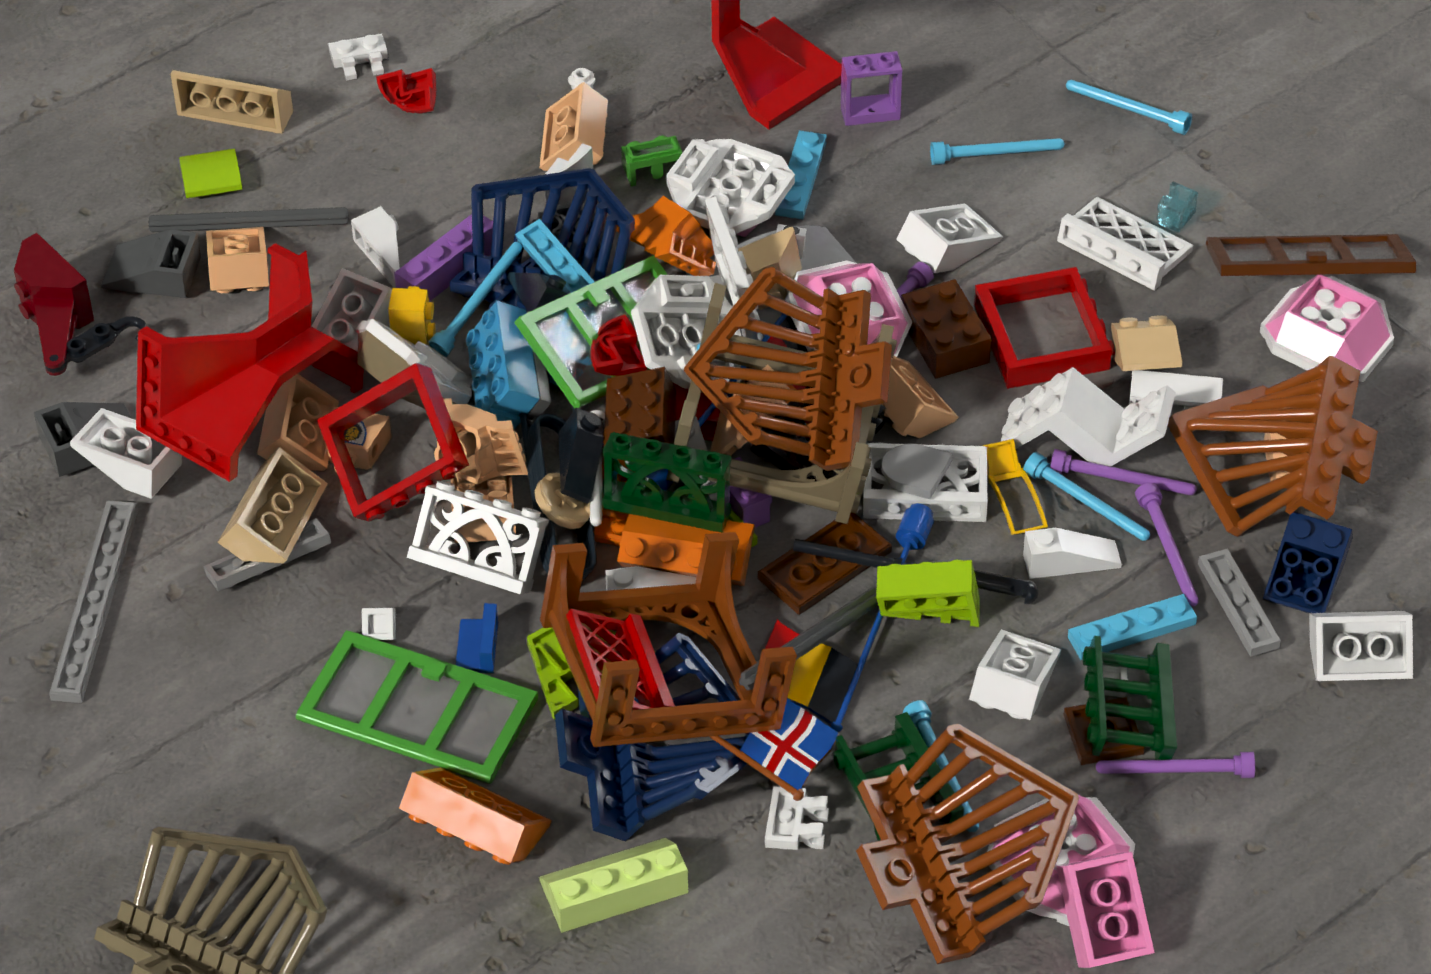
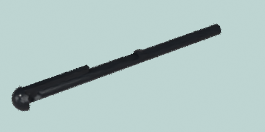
M795 539L793 551L875 568L890 564H907L902 563L903 558L892 559ZM974 570L978 589L1025 598L1024 604H1031L1038 597V587L1030 580Z

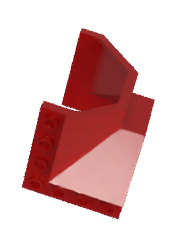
M711 0L712 42L749 115L768 130L841 84L842 64L776 17H772L763 24L754 27L740 18V0Z
M276 243L268 248V254L271 255L268 320L250 332L172 338L166 337L147 326L138 331L136 430L230 482L238 476V458L242 447L283 383L311 365L350 386V391L354 394L363 388L364 369L357 364L358 352L311 327L312 293L307 251L297 255Z

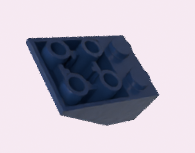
M1296 512L1290 514L1263 600L1306 613H1326L1353 539L1352 529Z

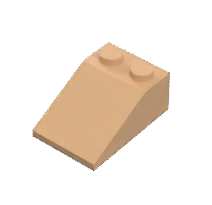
M264 227L206 231L210 291L216 290L218 293H230L234 289L246 288L247 291H259L263 287L269 286Z

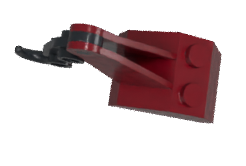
M38 233L22 240L14 267L16 278L14 287L20 296L21 303L19 304V309L22 315L38 325L46 372L49 375H61L66 371L68 362H83L104 348L109 347L123 330L129 327H138L141 330L147 326L141 318L126 316L113 323L96 324L91 329L73 338L75 329H81L95 321L87 280Z

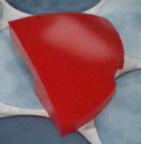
M432 68L407 75L401 69L376 76L378 87L390 104L393 103L402 111L410 113H427L434 110L436 101V73Z
M627 315L615 317L599 328V336L596 340H592L590 348L591 362L595 372L609 376H621L647 370L643 356L636 346L637 333Z

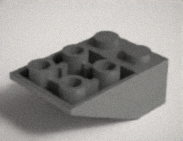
M169 229L117 244L101 288L186 298L201 259L197 233Z
M61 402L34 412L39 437L59 477L94 465L70 446V441L101 408L131 418L124 403Z

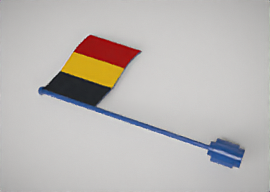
M912 504L904 512L896 532V539L904 548L900 558H903L902 563H905L909 550L922 549L926 544L934 523L933 512L926 505ZM880 610L858 664L832 647L822 643L798 658L795 662L787 698L830 723V727L837 732L843 729L841 725L883 619ZM777 619L765 649L780 648L800 634L788 628Z

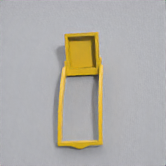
M1014 439L982 445L987 447L988 481L1004 511L1011 535L1048 527L1032 482L1018 462ZM1022 476L1032 494L1043 525L1015 531L1008 508L996 482Z

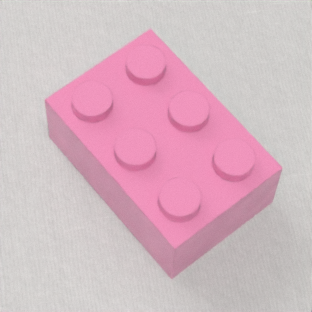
M1121 852L1056 867L1078 968H1091L1155 953L1132 852Z

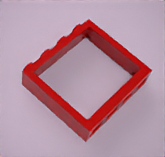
M1077 267L975 285L974 307L979 319L991 337V350L1007 389L1051 381L1056 374H1062L1072 367L1082 375L1110 370L1111 355H1115L1114 344L1111 339L1108 340L1106 337L1105 323L1103 319L1098 318L1096 302L1094 298L1089 297L1087 281L1085 278H1081ZM1071 292L1093 346L1017 360L996 306Z
M418 363L411 365L317 420L354 518L368 522L375 518L382 519L385 516V512L407 505L410 502L409 499L417 494H425L427 485L437 484V481L453 479L456 477L455 473L469 466L432 369ZM418 390L444 457L367 500L342 432L411 392Z

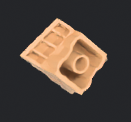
M451 398L443 399L469 463V466L455 473V476L479 485L497 476L528 475L526 456L522 453L523 448L521 443H519L518 433L515 432L511 420L498 421L496 414L468 404L453 405ZM438 441L437 448L434 451L436 461L444 457Z

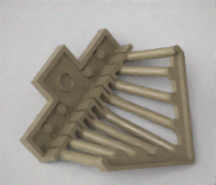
M157 827L151 833L133 903L126 899L122 900L117 919L98 926L94 939L105 944L106 948L110 951L123 953L132 958L135 964L131 974H272L306 912L307 919L278 973L294 974L319 924L324 922L327 909L296 847L292 845ZM162 846L176 847L152 911H148L145 907ZM192 850L208 852L175 917L169 921L164 919L188 853ZM224 854L240 856L197 924L184 929L220 857ZM257 859L271 860L270 865L220 930L205 937L250 868L252 861ZM278 876L275 883L267 892L263 900L255 909V911L248 919L246 924L243 926V928L236 936L234 941L225 946V944L228 942V940L231 938L234 932L238 929V927L241 925V923L244 921L247 915L251 912V910L254 908V906L257 904V902L260 900V898L263 896V894L267 891V889ZM285 892L249 951L240 955ZM291 910L280 932L278 933L274 943L272 944L269 952L267 953L264 961L262 962V964L256 965V963L262 956L263 952L267 948L268 944L272 940L273 936L275 935L280 925L284 921L285 917Z

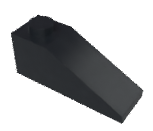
M509 272L507 276L528 312L571 293L566 286V281L556 275L548 277L539 273ZM564 311L543 321L557 326Z
M577 407L559 431L560 489L562 494L588 504L592 497L604 442L603 418L595 413L586 412Z

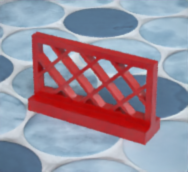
M570 608L566 617L596 702L602 673L597 670V667L603 671L604 662H607L604 658H607L611 662L636 660L640 667L635 698L638 699L639 703L634 700L632 710L675 706L640 615L630 613L626 620L623 621ZM581 623L586 624L590 629L593 630V632H590ZM608 629L615 630L616 634L614 635ZM596 635H599V636H600L601 638H603L606 642H608L611 646L609 647L608 645H606V644H605L603 641H601ZM588 643L592 645L596 650H598L601 653V655H599L593 649H591ZM616 649L617 651H619L622 657L619 654H617L614 650Z

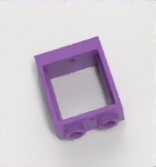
M897 51L842 57L841 111L845 126L900 120L902 67ZM889 75V94L851 98L852 79Z

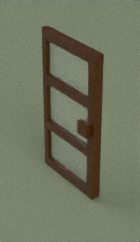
M1398 234L1207 237L1206 240L1207 250L1221 276L1416 273V260Z

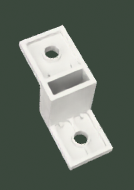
M1072 367L1062 374H1056L1051 381L1042 386H1036L1029 394L1022 398H1016L1008 408L1009 415L1006 424L1002 428L1003 435L1001 441L1014 439L1015 448L1017 449L1049 430L1088 462L1113 466L1165 436L1176 392L1167 385L1156 392H1150L1144 399L1135 404L1131 403L1124 409Z

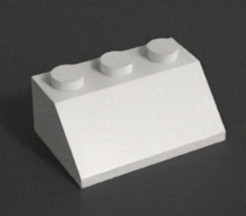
M1406 611L1309 613L1310 649L1316 681L1413 679L1412 614Z

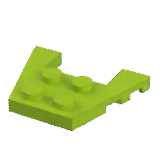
M541 628L528 635L527 645L551 716L555 720V715L562 708L572 711L579 707L578 698L564 683L572 679L573 675L553 628Z

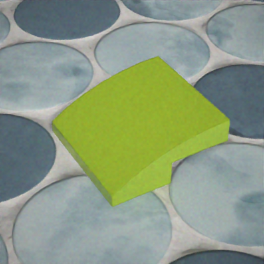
M235 148L179 157L186 198L243 190Z

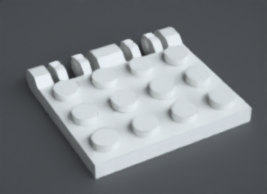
M716 196L704 199L715 262L724 284L727 285L726 292L733 307L753 283L751 274L746 273L747 265L743 252H738L737 247H735L738 246V240L734 229H730L728 225L730 220L725 206L720 207ZM757 305L749 317L760 320L756 310L758 309ZM741 329L743 337L759 341L763 339L761 333Z

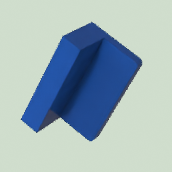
M484 603L483 619L460 620L456 656L457 666L479 673H494L499 625L497 604Z

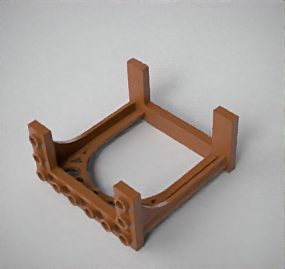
M736 532L705 534L695 584L581 593L580 589L587 555L584 543L552 546L540 621L543 628H553L592 719L593 725L590 739L594 747L779 730L781 728L797 654L793 647L762 649L753 689L746 690L743 685L739 684L741 673L757 662L739 626L732 596L731 577L739 544ZM571 608L625 621L628 615L632 613L640 615L642 620L665 621L686 627L704 637L717 650L741 700L632 710L640 667L636 660L604 662L603 671L597 667V670L602 673L596 702L566 614ZM581 623L590 632H593V630L590 629L586 624ZM588 643L589 647L596 652V649Z

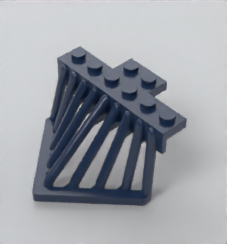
M591 168L476 184L471 188L473 253H463V270L450 281V292L470 298L503 256L506 199L509 196L522 194L515 230L516 234L529 225L535 193L550 190L541 219L550 230L561 191L567 187L577 186L557 239L565 248L567 247L586 198L568 252L578 261L596 209L580 264L587 274L590 275L606 220L595 272L592 277L594 282L605 278L617 225L620 228L611 274L624 269L631 233L635 230V219L596 171ZM495 198L491 255L484 256L483 200ZM514 235L513 243L518 242L516 235ZM523 247L516 259L484 300L491 303L489 309L497 300L526 310L507 278L509 272L539 273L547 276L531 256L521 264ZM611 289L606 291L610 297L608 302L597 307L594 304L588 306L594 309L597 328L624 313L623 306ZM540 321L539 327L543 328L547 322Z
M677 633L655 652L659 665L676 651L684 660L663 673L667 686L688 673L696 674L704 683V686L672 698L675 706L693 705L708 698L717 699L719 702L741 700L688 636ZM579 689L580 714L562 708L555 715L560 768L587 777L593 831L622 841L629 839L645 822L693 798L702 800L748 765L714 740L660 747L646 743L594 747L590 739L593 722ZM745 733L746 735L743 737L724 740L740 750L750 733Z

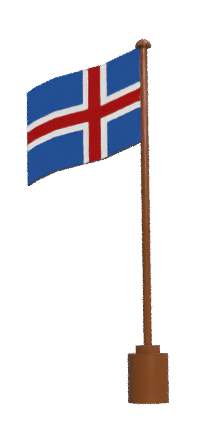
M600 639L601 641H603V642H604L606 645H608L609 647L611 646L609 643H607V642L604 641L603 639ZM615 649L614 651L622 657L621 653ZM787 698L781 728L779 730L751 732L740 750L720 736L708 737L791 793L793 800L800 801L804 797L802 788L811 772L831 752L838 732Z

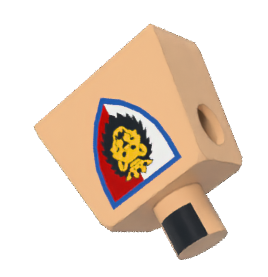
M373 414L342 432L355 468L366 470L372 468L390 441L392 435L389 416ZM328 451L329 461H330L331 463H333V461H332V459H331V456H330V454H329V451Z

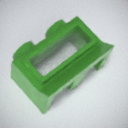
M662 135L651 141L641 143L632 141L627 146L621 147L622 166L631 187L636 186V169L650 166L652 177L660 179L663 176V163L673 161L674 164L683 153L676 136L667 137Z

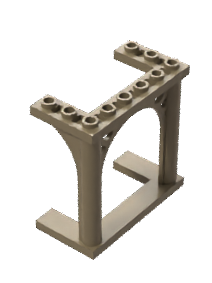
M714 284L700 347L718 326L727 285ZM882 324L880 333L871 344L882 341L891 344V358H893L897 340L892 339L894 326ZM735 334L730 339L733 342L807 353ZM727 352L718 354L714 358L761 370L766 365H769L774 371L792 373L817 369ZM692 380L682 408L674 442L675 445L688 446L701 395V389ZM880 404L862 408L859 442H856L849 466L833 470L838 475L826 479L823 474L824 469L816 464L798 470H777L731 459L730 486L837 512L835 521L847 524L850 513H857L860 497L869 473L872 460L869 458L871 447H868L869 445L866 442H872L876 424L871 423V418H877ZM668 470L666 480L678 483L679 477ZM810 475L816 476L817 482H815V479H807V477ZM708 478V481L717 482V479Z

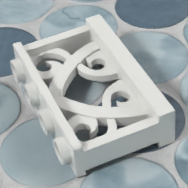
M866 443L869 445L868 447H871L869 458L872 460L863 491V518L902 520L905 510L910 508L912 504L919 503L928 506L932 510L934 521L986 522L988 503L987 447L972 445H925L952 453V462L942 478L945 482L938 485L931 499H926L892 488L889 485V481L874 469L882 468L883 457L890 449L903 444ZM968 471H977L972 477L961 479L967 475ZM872 480L884 484L883 488L871 489ZM979 483V492L968 491L967 487Z
M437 481V484L427 485L414 540L409 547L407 558L517 594L531 592L534 582L532 578L545 528L549 520L540 517L541 512L534 509L522 508V511L511 508L512 503L506 500L494 499L492 502L483 499L484 494L474 490H465V493L455 490V485L449 482ZM443 499L450 501L454 507L451 513L442 508L444 518L450 521L446 525L438 519L435 511L437 503ZM463 505H466V506H469V507H472V508H475V509H472V510H469V511H467V512H464V506H463ZM498 516L507 518V520L504 522V524L502 523V521L499 519ZM483 518L493 531L499 546L484 549L477 556L476 560L470 559L468 542L457 531L464 525ZM517 523L523 524L529 530V540L523 546L513 547L511 541L517 540L523 535V533L520 535L515 534L513 527ZM431 524H433L440 531L429 546L426 544ZM451 537L461 546L457 554H454L450 549L451 545L455 544L454 541L449 540ZM494 552H501L502 556H495L497 565L492 566L488 562V556ZM525 552L520 575L516 574L515 553Z

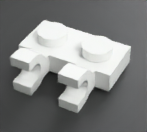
M382 34L328 43L334 68L343 67L346 81L357 79L354 66L370 62L373 76L384 74L381 61L388 59V53Z
M773 786L765 834V848L798 850L799 843L804 842V844L811 848L824 849V824L819 822H828V796L807 797L806 788H802L804 791L803 799L795 801L791 793L782 787ZM804 815H808L812 820L818 822L805 824L803 823Z

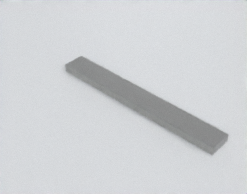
M106 501L49 692L51 701L83 702L138 513L137 503Z

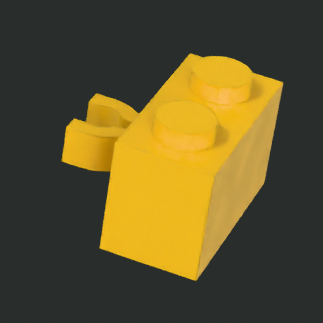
M408 286V289L392 288L388 307L390 328L414 345L420 341L429 346V340L436 333V324L431 322L434 314V303L429 302L428 290L420 289V287Z

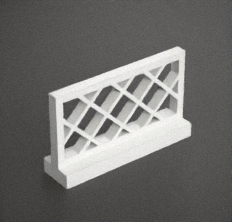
M1099 197L1094 198L1075 215L1066 214L1061 219L1057 239L1058 242L1154 291L1161 285L1162 277L1192 252L1194 246ZM1099 209L1107 214H1095L1094 211ZM1125 222L1131 226H1119L1118 223ZM1098 223H1111L1112 226H1099ZM1122 235H1135L1136 238L1123 239ZM1142 235H1151L1155 238H1143ZM1147 247H1159L1160 251H1148ZM1166 247H1175L1179 251H1168Z

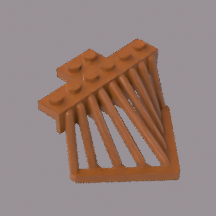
M769 267L762 270L686 364L684 372L748 442L755 446L763 444L809 456L810 462L826 471L849 466L856 442H859L862 408L888 403L892 345L886 341L867 345L871 294L866 290L838 295L828 288L824 289L822 297L776 268ZM777 283L822 310V314L816 315L768 292ZM757 305H765L820 329V333L808 334L753 319L749 315ZM738 329H747L818 350L798 353L733 342L730 339ZM727 352L817 369L792 373L720 366L710 363L718 354ZM710 376H711V377H716V378H721V379L712 380V379L710 378ZM723 378L809 386L813 388L794 390L771 386L731 382ZM725 393L736 395L729 398ZM739 395L807 403L813 405L801 408L796 406L743 398ZM741 410L752 411V412L747 413V414H744ZM757 413L811 421L812 423L803 425ZM757 427L801 436L811 440L808 443L766 433Z
M1329 355L1316 367L1269 388L1264 385L1174 413L1169 418L1167 426L1228 533L1239 537L1245 531L1286 506L1285 512L1288 514H1292L1302 506L1328 519L1335 512L1341 474L1360 484H1364L1370 478L1378 431L1352 418L1360 370ZM1195 430L1278 433L1287 439L1210 443L1204 445L1196 440L1193 432ZM1269 452H1281L1287 455L1221 471L1212 469L1207 460L1209 456ZM1280 470L1289 472L1236 497L1227 495L1222 486L1224 482ZM1282 489H1288L1243 519L1237 513V510Z
M949 725L908 772L904 764L898 765L890 775L862 780L857 786L881 840L861 844L856 852L882 910L911 905L937 964L968 958L986 942L983 936L1027 910L1037 908L1042 903L1079 801V796L1076 792L962 725ZM951 743L964 749L922 788L915 789L914 784ZM981 759L992 766L985 773L938 805L924 809L923 804L971 761ZM1008 775L1021 783L952 823L932 826V824L1001 777ZM1039 793L1049 799L1048 802L971 839L941 846L945 841L1020 801L1027 795ZM1055 813L1053 820L1044 821L1038 827L970 861L950 865V863ZM1046 838L1043 846H1034L1025 854L972 882L958 883V881ZM1037 862L1034 871H1025L1021 876L978 901L967 902V899ZM1028 887L1027 892L1016 902L982 922L976 921L975 917Z

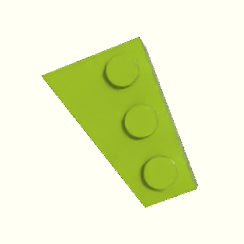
M957 559L950 562H921L919 564L877 566L876 598L881 616L921 620V615L940 617V623L950 624L951 619L970 621V626L980 627V595L972 560L963 561Z

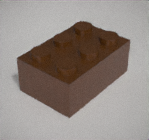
M956 279L901 294V300L912 320L908 333L935 379L990 363L991 337Z
M665 366L607 378L604 446L612 432L674 444L676 389ZM618 459L619 463L623 467L628 468L625 465V460Z

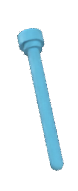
M1068 80L1066 82V88L1070 91L1167 123L1173 132L1185 135L1190 128L1192 121L1191 113L1182 110L1170 113L1075 80Z
M1060 138L951 147L949 144H944L943 141L931 142L930 157L932 165L945 164V161H950V158L1060 150L1064 147L1065 143Z
M520 242L512 243L446 330H441L433 335L428 342L430 347L445 357L449 355L455 347L453 344L456 341L454 337L522 251V244Z
M1032 453L1025 462L1023 470L1033 479L1045 478L1138 539L1146 541L1150 538V532L1146 528L1050 468L1051 464L1047 462L1048 459L1040 453Z
M917 700L908 704L904 708L903 713L907 712L929 748L937 739L930 726L932 713L925 701ZM944 752L936 759L941 770L949 764ZM954 776L949 781V784L955 793L961 787L956 776ZM968 801L962 804L964 815L972 812ZM979 823L967 830L969 832H976L979 828Z

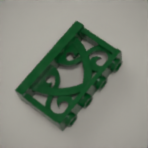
M615 432L610 434L603 448L604 497L602 499V507L604 509L723 532L731 514V504L729 501L730 464L732 457L730 455ZM618 459H620V460H625V461H624V462H625V465H626L629 469H626L625 467H623V466L619 463ZM660 469H668L679 477L686 486L679 487L674 492L662 490L655 481L646 476ZM617 473L628 478L627 481H617ZM708 478L717 479L715 484L703 486L708 481ZM717 492V501L711 500L708 494Z

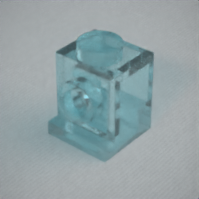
M1173 181L1170 184L1168 196L1164 195L1158 204L1157 210L1160 212L1157 215L1158 224L1179 233L1196 212L1198 192Z

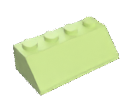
M667 838L539 877L561 933L688 893V869L676 843Z

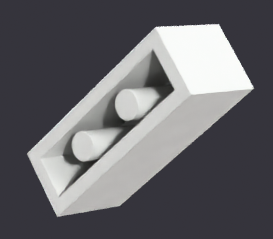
M1143 370L1132 371L1129 404H1135L1144 399L1150 392H1156L1168 385L1176 392L1170 417L1174 413L1222 398L1223 378Z

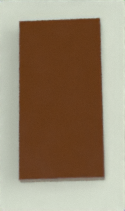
M852 512L847 524L834 520L804 540L882 557L892 552V544ZM792 548L759 570L758 580L800 615L870 566L793 551Z

